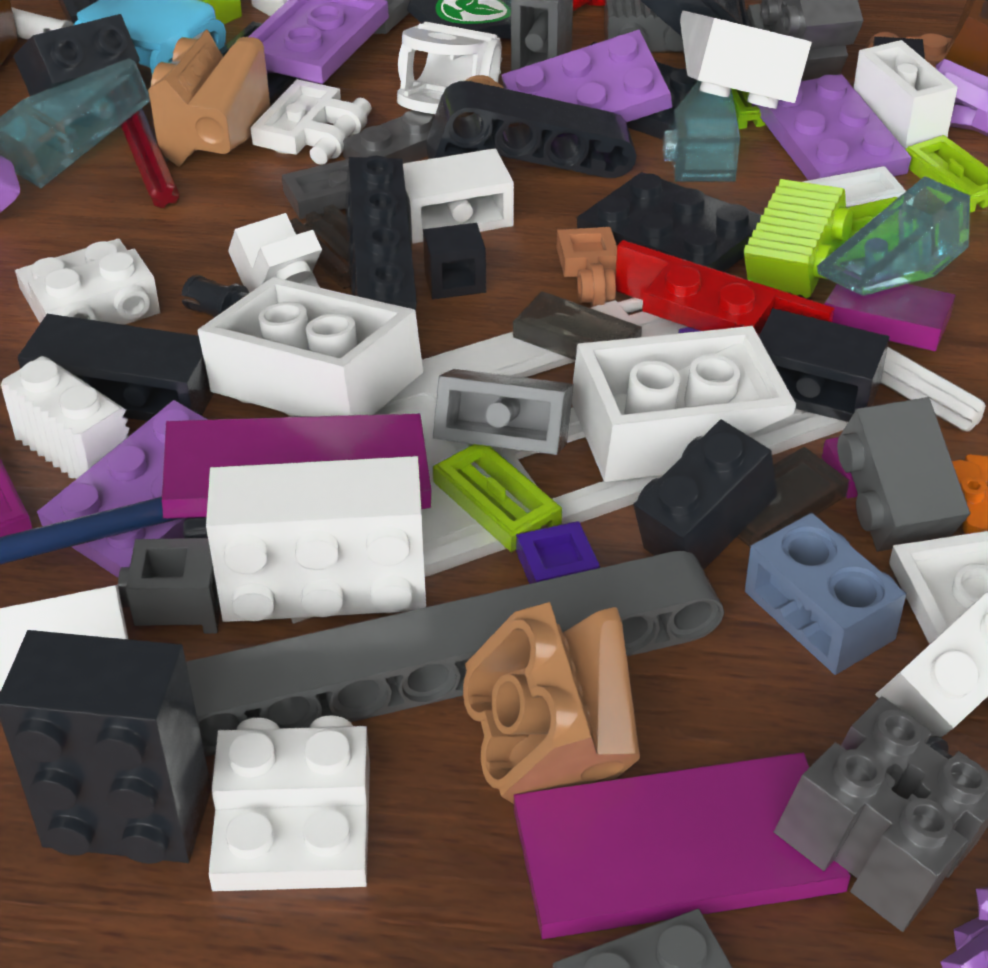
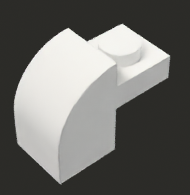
M286 213L234 230L228 252L243 286L248 289L249 293L272 277L319 287L312 271L322 248L313 230L296 235Z

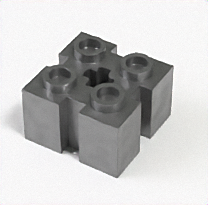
M762 0L761 3L763 23L770 25L771 32L812 42L801 81L817 79L824 75H840L848 57L846 45L854 44L864 21L858 0Z
M881 696L850 727L842 745L840 746L835 742L802 775L774 833L823 871L833 861L837 862L857 878L850 892L900 931L904 932L933 897L944 878H949L974 848L988 827V771L960 751L950 759L942 756L926 744L932 731Z

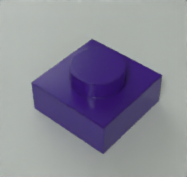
M579 521L516 534V553L529 584L600 568Z

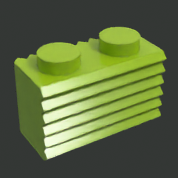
M780 179L779 186H776L775 193H772L771 201H768V207L764 209V215H761L760 223L757 222L756 230H753L752 237H749L748 245H745L744 257L747 280L787 293L790 292L796 296L801 294L806 299L810 297L819 278L828 279L830 277L835 261L837 241H847L852 229L853 211L850 208H846L845 189Z

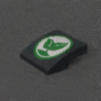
M412 0L407 8V11L421 24L430 22L496 34L498 38L511 39V3L508 0Z

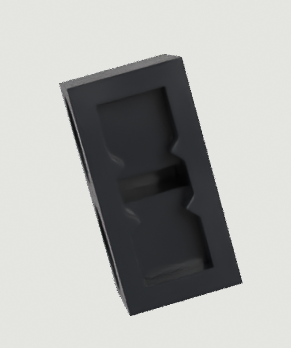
M121 14L32 35L13 55L32 102L118 80L140 61Z

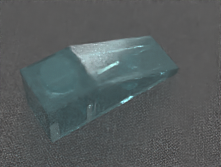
M128 58L21 100L0 117V155L12 162L16 174L39 188L44 187L150 102L149 93L136 62Z
M698 80L674 110L673 130L664 131L663 159L664 161H672L675 182H735L740 134L732 89L729 98L706 93L699 90L702 81Z
M924 176L817 265L818 274L861 296L935 277L969 247L970 195Z

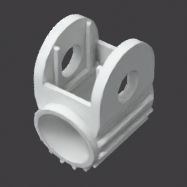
M430 22L419 23L417 26L404 30L398 58V73L401 87L397 91V103L411 110L436 114L444 90L452 83L465 81L467 78L475 75H485L498 82L503 59L501 57L502 46L500 38H497L496 34ZM415 51L428 52L425 68L421 76L415 80L413 74Z

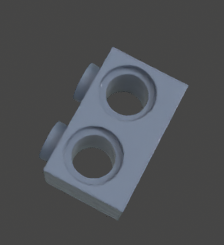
M813 513L751 545L745 593L834 675H837L896 639L906 592L896 584L892 577L877 569L850 546L849 542L841 534L834 532Z

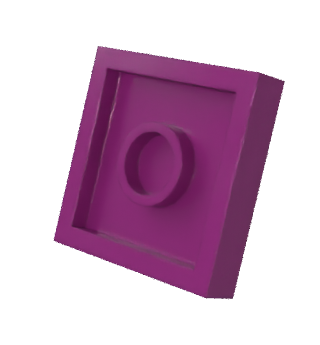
M845 270L824 305L835 308L832 323L890 336L889 341L936 351L950 319L956 295Z

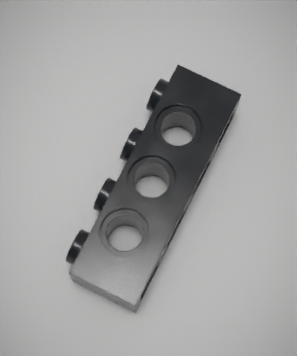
M377 155L348 157L345 214L350 295L414 309L416 312L417 300L403 160Z

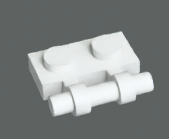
M297 79L250 127L252 144L273 149L278 153L297 155L305 145L313 146L310 150L311 159L315 163L323 165L329 159L337 158L343 152V140L345 138L358 134L365 127L367 116L372 108L370 103L364 98H357L353 103L342 101L340 88Z

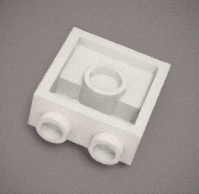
M119 238L108 242H96L85 249L59 257L43 258L32 265L15 270L19 288L39 323L42 322L47 313L122 325L161 313L154 276L135 248L127 250Z
M330 715L317 718L311 723L310 728L280 729L275 722L269 719L250 718L242 721L237 726V730H218L212 782V796L215 806L209 864V879L212 891L367 887L370 779L367 726H353L350 721L343 717Z

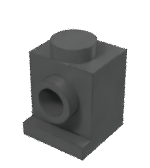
M208 538L135 539L130 567H121L118 576L122 607H130L134 626L202 625L204 633H217L220 603Z

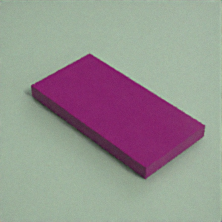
M417 413L166 421L162 486L163 518L207 517L210 467L418 456L421 509L431 508L432 490L421 415Z
M804 752L514 794V814L541 939L664 921L699 909L703 915L847 892L850 874L846 869L833 861L823 871L774 833L800 778L809 769Z

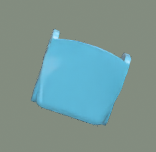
M98 0L78 12V20L74 24L77 25L121 14L140 58L138 63L151 68L152 75L155 67L160 62H172L175 45L182 37L193 38L207 29L219 50L224 47L226 41L225 26L220 20L216 19L213 6L200 0Z

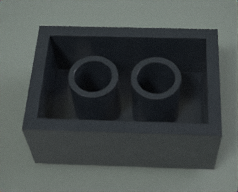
M27 630L0 691V721L42 847L53 848L67 855H82L91 852L127 856L134 861L147 864L158 863L162 860L189 863L212 788L183 645Z

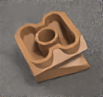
M206 29L193 38H180L175 45L172 62H160L157 64L152 75L151 87L148 91L157 144L163 156L180 167L194 151L202 150L226 154L252 137L250 127L271 107L264 46L259 39L241 37L236 40L223 57L209 31Z
M550 602L516 611L465 663L467 671L463 684L464 704L470 717L475 721L481 722L484 733L481 746L482 771L486 781L493 788L499 789L501 797L514 804V794L615 780L640 759L623 625L616 607L598 611L563 633L560 624L557 625Z

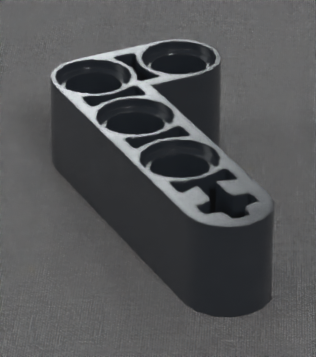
M458 81L452 83L444 90L426 145L428 159L496 148L499 155L503 157L604 178H617L625 175L633 168L637 157L627 123L621 115L473 81ZM474 112L469 116L459 117V115L462 113ZM513 123H521L520 125L515 127H508L510 124ZM569 133L565 136L557 137L560 134Z

